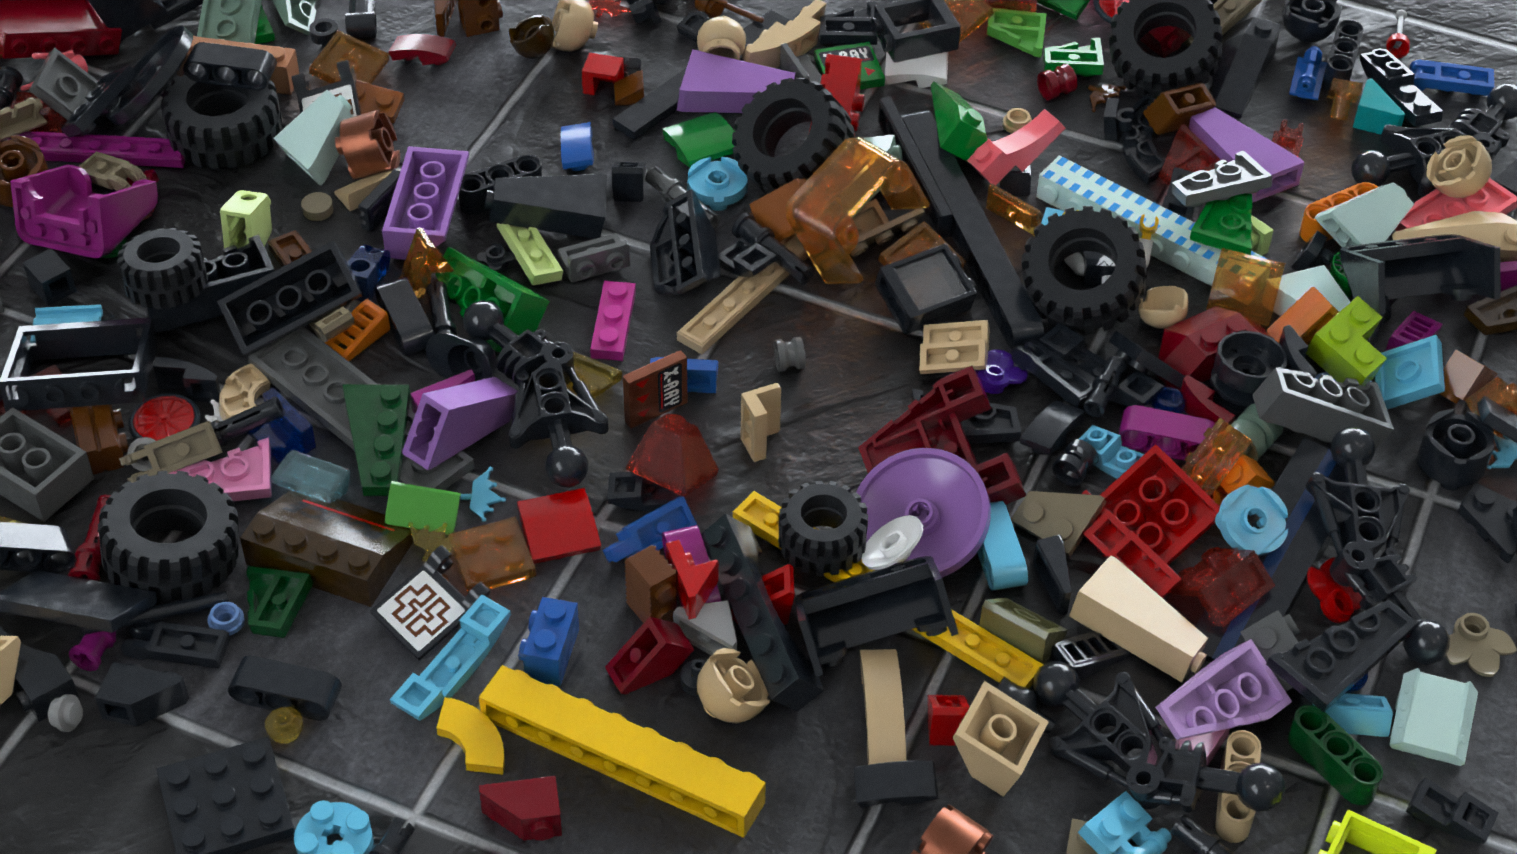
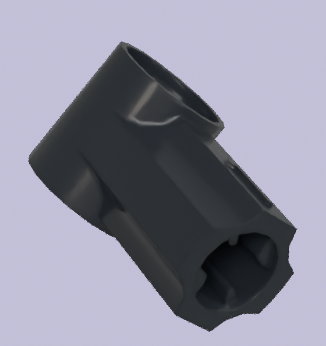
M350 0L349 13L345 14L348 39L377 37L375 0Z

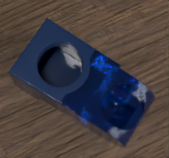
M363 244L350 258L348 264L357 279L362 296L355 300L363 302L365 299L371 301L374 296V287L388 271L390 265L389 250Z

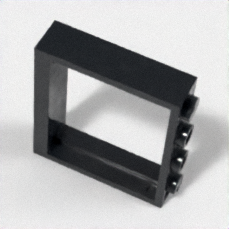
M153 318L19 326L0 378V389L5 412L12 407L18 411L144 402L157 349ZM136 328H143L141 336H137ZM35 335L36 343H29L26 336ZM137 353L132 370L27 377L34 360ZM133 377L132 383L124 384L123 378Z

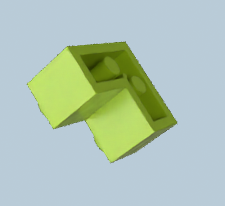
M1357 296L1314 335L1308 345L1306 354L1337 382L1343 383L1346 378L1356 379L1359 385L1365 386L1376 376L1387 359L1367 341L1383 317Z

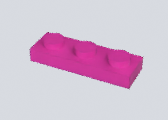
M604 281L590 348L591 358L623 361L636 295V283Z

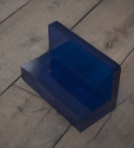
M274 388L263 393L264 402L274 396L279 398L283 405L285 416L247 433L256 442L269 437L271 457L280 466L285 467L316 448L313 427Z

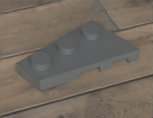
M1240 151L1235 154V160L1228 163L1226 160L1218 161L1215 163V169L1211 171L1199 170L1172 182V194L1185 207H1197L1205 202L1227 200L1231 196L1244 193L1253 194L1261 189L1272 187V175L1245 151Z

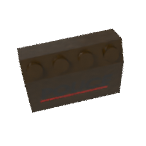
M296 486L259 511L240 537L246 565L307 573L312 578L313 588L372 607L421 530L385 524V514Z

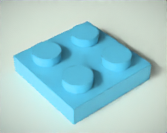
M1437 335L1381 352L1387 359L1376 374L1375 382L1378 383L1387 409L1445 391L1442 342Z

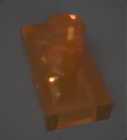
M1336 78L1332 79L1327 98L1334 99L1330 114L1331 118L1348 120L1351 102L1356 103L1358 101L1363 83Z

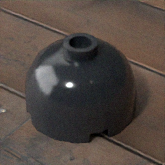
M1285 0L1282 19L1286 30L1291 36L1303 42H1318L1326 39L1335 31L1341 16L1342 6L1336 3L1337 0Z

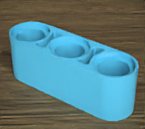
M1003 501L990 503L991 519L988 533L980 549L977 551L988 586L991 591L1025 586L1028 583L1027 565L1007 507Z

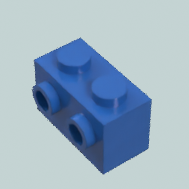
M542 597L538 611L532 610L528 625L530 634L528 639H522L518 658L523 661L524 672L531 678L544 684L561 686L579 632L578 603Z

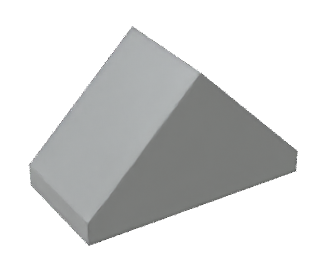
M728 601L705 603L697 617L690 620L684 607H677L673 612V623H677L689 642L710 655L722 648L737 650V639Z

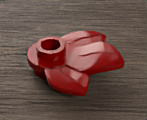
M1332 557L1325 561L1319 570L1314 567L1308 568L1307 579L1311 591L1320 600L1321 609L1325 616L1332 622L1343 623L1351 617L1354 610L1361 608L1359 602L1362 597L1358 592L1355 593L1350 586L1339 585L1333 580L1329 572L1330 565L1335 557Z

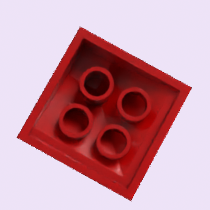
M1156 444L1100 494L1106 500L1104 507L1107 510L1109 509L1130 531L1132 530L1167 565L1172 563L1215 524L1216 514L1220 510V506Z

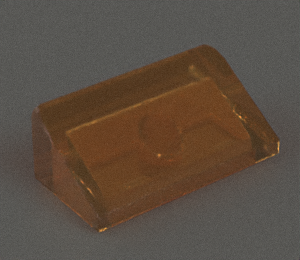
M993 183L989 185L986 208L1034 235V229L1042 222L1044 216L1042 212Z

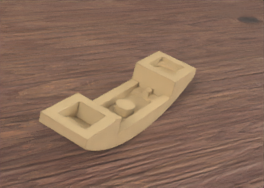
M896 649L860 650L861 680L864 689L868 765L907 761L903 695Z

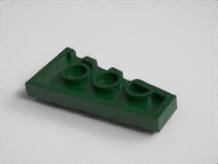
M342 384L363 496H389L391 481L400 483L403 460L402 451L405 443L410 403V386Z

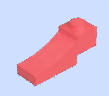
M1044 109L1037 117L1016 132L993 142L988 139L976 149L975 153L967 161L995 187L1015 166L1023 172L1066 128L1057 118Z

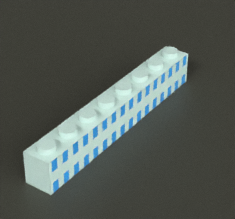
M1060 155L1039 174L1036 197L1060 210L1065 211V209L1074 207V211H1082L1083 206H1093L1096 212H1100L1101 208L1112 211L1113 218L1120 215L1126 219L1128 227H1134L1139 234V238L1142 236V232L1139 229L1141 216L1145 214L1143 224L1146 227H1153L1157 216L1159 224L1157 231L1151 235V240H1153L1151 256L1248 305L1266 286L1273 261L1251 251L1250 258L1192 241L1190 240V233L1195 222Z

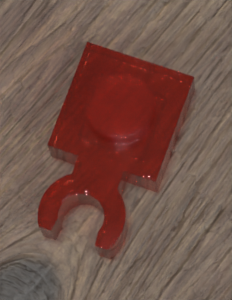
M1284 119L1281 122L1280 130L1274 131L1271 141L1299 157L1304 138L1301 137L1304 125L1299 123L1298 128L1291 129L1287 127L1288 120Z

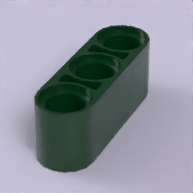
M1314 705L1299 707L1295 712L1289 731V744L1346 800L1356 805L1371 803L1376 796L1383 777V769L1380 763L1326 712L1323 713Z

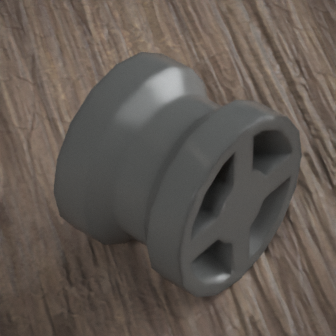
M793 337L791 341L784 342L782 339L774 340V358L778 372L786 371L788 367H795L797 369H804L806 367L805 349L801 337Z

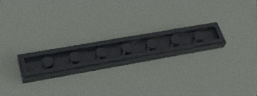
M771 9L761 16L764 19L763 23L754 21L743 29L746 34L745 48L748 44H753L763 30H768L774 23L779 22L786 25L790 20ZM686 68L614 117L613 127L635 140L674 113L678 107L679 91Z

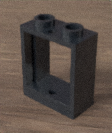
M899 0L874 6V18H871L872 32L879 37L883 51L888 52L894 63L959 49L961 26L944 0ZM927 20L932 26L901 34L896 29L898 26Z

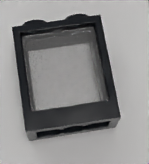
M947 243L880 267L875 282L877 290L904 335L922 329L924 325L935 324L971 310L977 295L975 283L966 276L961 268L958 256L951 252Z

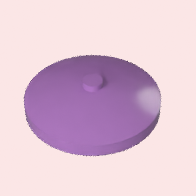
M917 448L890 456L867 474L856 492L861 496V503H865L867 507V541L878 529L888 522L902 516H915L923 524V533L921 539L905 561L922 556H931L941 577L947 576L964 566L980 549L988 533L991 505L985 485L979 474L968 462L948 451L934 448Z

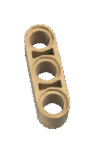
M1238 730L1229 735L1220 769L1241 772L1242 769L1251 763H1260L1261 743L1258 737L1246 730ZM1218 792L1216 832L1223 840L1230 843L1244 841L1249 835L1256 811L1247 808L1237 795Z

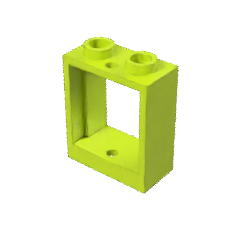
M1347 810L1342 823L1334 820L1325 840V842L1331 844L1328 852L1320 849L1318 854H1340L1345 842L1372 854H1435L1437 849Z

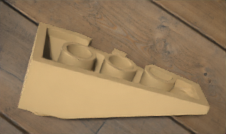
M1472 211L1396 231L1392 234L1393 240L1440 234L1461 235L1500 247V262L1517 261V220L1503 213Z

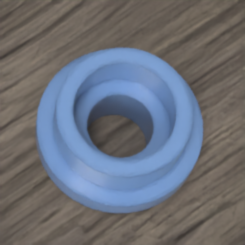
M220 602L211 609L207 622L209 628L225 630L230 636L241 630L245 618L243 611L236 604Z

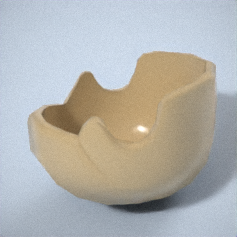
M1176 286L1151 288L1147 291L1145 301L1143 302V299H1140V318L1146 324L1158 329H1165L1183 321L1188 313V294L1185 289Z

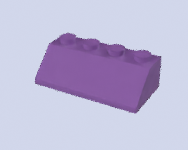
M408 146L382 229L386 258L417 261L446 240L469 159V151Z

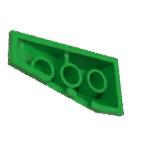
M933 81L931 92L940 148L967 161L975 153L976 149L988 140L983 117L958 93Z
M451 247L447 248L435 274L438 281L446 284L447 294L460 307L461 311L459 313L462 317H464L465 310L472 303L482 300L490 301L498 305L502 311L505 320L504 325L518 336L527 329L532 333L537 330L550 302L532 290ZM493 340L487 341L493 350L497 352L502 351L503 348Z

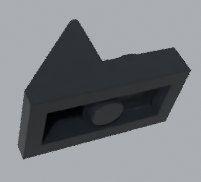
M615 162L613 164L612 189L614 201H643L646 162Z

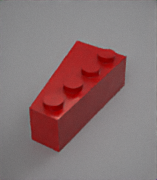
M827 54L825 74H822L820 84L841 104L851 118L850 124L854 127V131H857L860 120V113H857V111H863L865 94H860L862 58ZM848 164L845 169L841 168V170L838 172L839 175H841L842 170L848 169Z

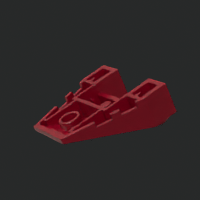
M972 365L938 380L932 385L933 389L919 401L917 399L907 406L909 409L894 422L890 420L858 447L868 473L880 462L897 453L917 448H934L953 453L968 462L981 477L990 503L1003 501L1007 505L1026 496L1016 467L1008 453L979 465L976 462L961 422L992 408L981 380Z

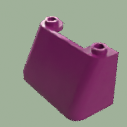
M69 164L10 181L16 230L24 242L91 258L109 255L156 207L158 200L156 181L146 179L134 182L132 187L109 194L92 193L90 175L83 168Z

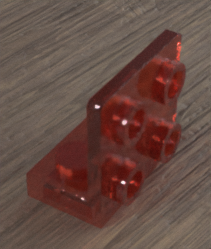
M1214 547L1203 553L1201 556L1202 560L1194 567L1185 568L1177 574L1182 578V581L1170 593L1197 596L1215 626L1224 627L1271 590L1275 584L1254 550Z

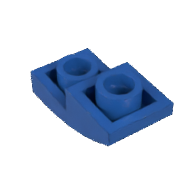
M591 122L561 127L563 169L571 168L573 171H580L588 168L589 165H593L594 151Z

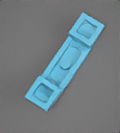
M481 595L460 618L461 629L420 676L415 673L410 675L390 698L391 704L419 721L436 711L443 705L444 697L451 698L488 655L511 616L510 610Z

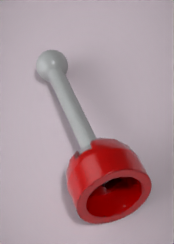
M1398 10L1396 12V19L1398 20L1397 33L1392 34L1386 44V49L1396 58L1406 56L1410 50V41L1407 35L1402 34L1403 22L1407 18L1405 10Z

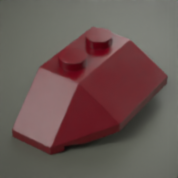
M1215 306L1165 328L1158 358L1184 376L1189 375L1203 383L1211 378L1218 344L1225 336L1239 331L1259 332L1269 337L1271 336L1259 323L1241 313ZM1155 373L1174 395L1181 392L1180 388Z

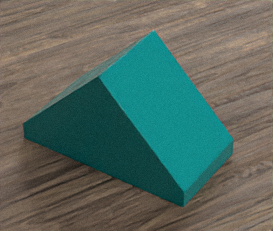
M1371 78L1366 81L1353 128L1381 135L1385 125L1402 127L1405 113Z

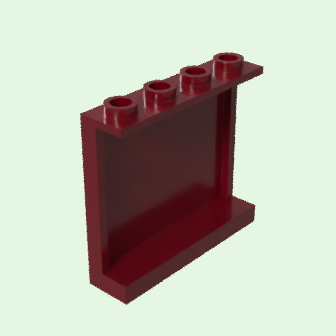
M0 0V54L3 59L32 58L33 53H49L54 48L61 53L73 50L74 55L79 54L81 56L117 55L119 53L122 29L108 28L88 0Z

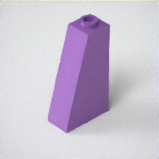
M692 49L679 91L677 111L743 113L741 111L746 103H751L754 99L752 96L758 91L762 93L767 89L766 86L773 82L780 84L783 79L792 78L794 80L795 73Z
M1216 107L1191 116L1187 140L1214 168L1216 162L1226 160L1228 163L1235 160L1236 153L1245 151L1272 175V187L1253 193L1252 203L1299 185L1304 161Z
M496 377L423 393L402 454L427 470L436 467L508 423L513 413L517 390Z

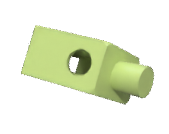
M240 190L220 209L224 249L235 245L237 249L249 244L248 238L258 234L265 247L272 231L271 200L268 195L261 192Z

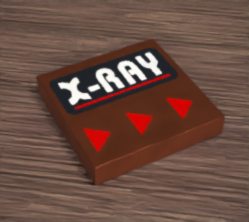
M681 350L623 375L625 422L630 429L688 403L687 357Z

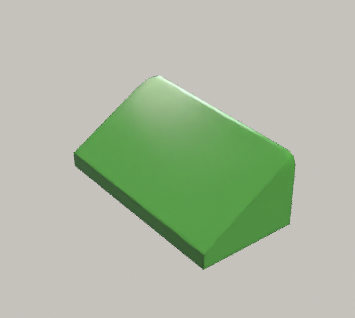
M391 481L384 522L388 525L453 535L461 493Z

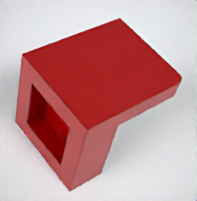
M589 53L582 69L583 94L594 95L600 81L615 83L623 79V58Z

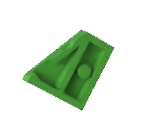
M990 7L987 35L1041 58L1047 13Z

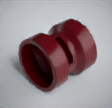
M1069 64L1057 66L1054 71L1045 70L1037 76L1038 89L1046 100L1057 98L1060 93L1069 94L1077 89L1076 74Z

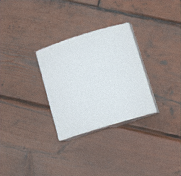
M886 52L885 78L888 85L913 80L917 81L919 89L931 87L933 81L941 85L947 84L948 52L895 63L888 52Z

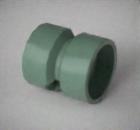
M1254 403L1249 405L1236 421L1223 432L1220 443L1229 458L1238 451L1257 461L1266 452L1267 448H1270L1281 436L1283 426L1267 423L1260 419Z

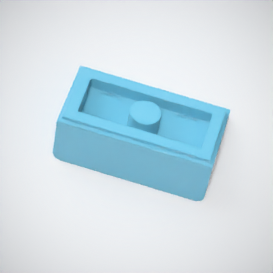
M1345 693L1325 711L1348 734L1387 737L1390 734L1393 711L1385 696Z

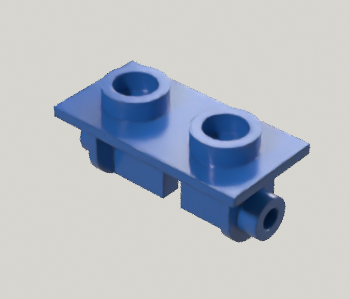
M1317 46L1308 48L1305 51L1304 58L1298 57L1289 95L1318 101L1327 63L1321 62L1322 51Z

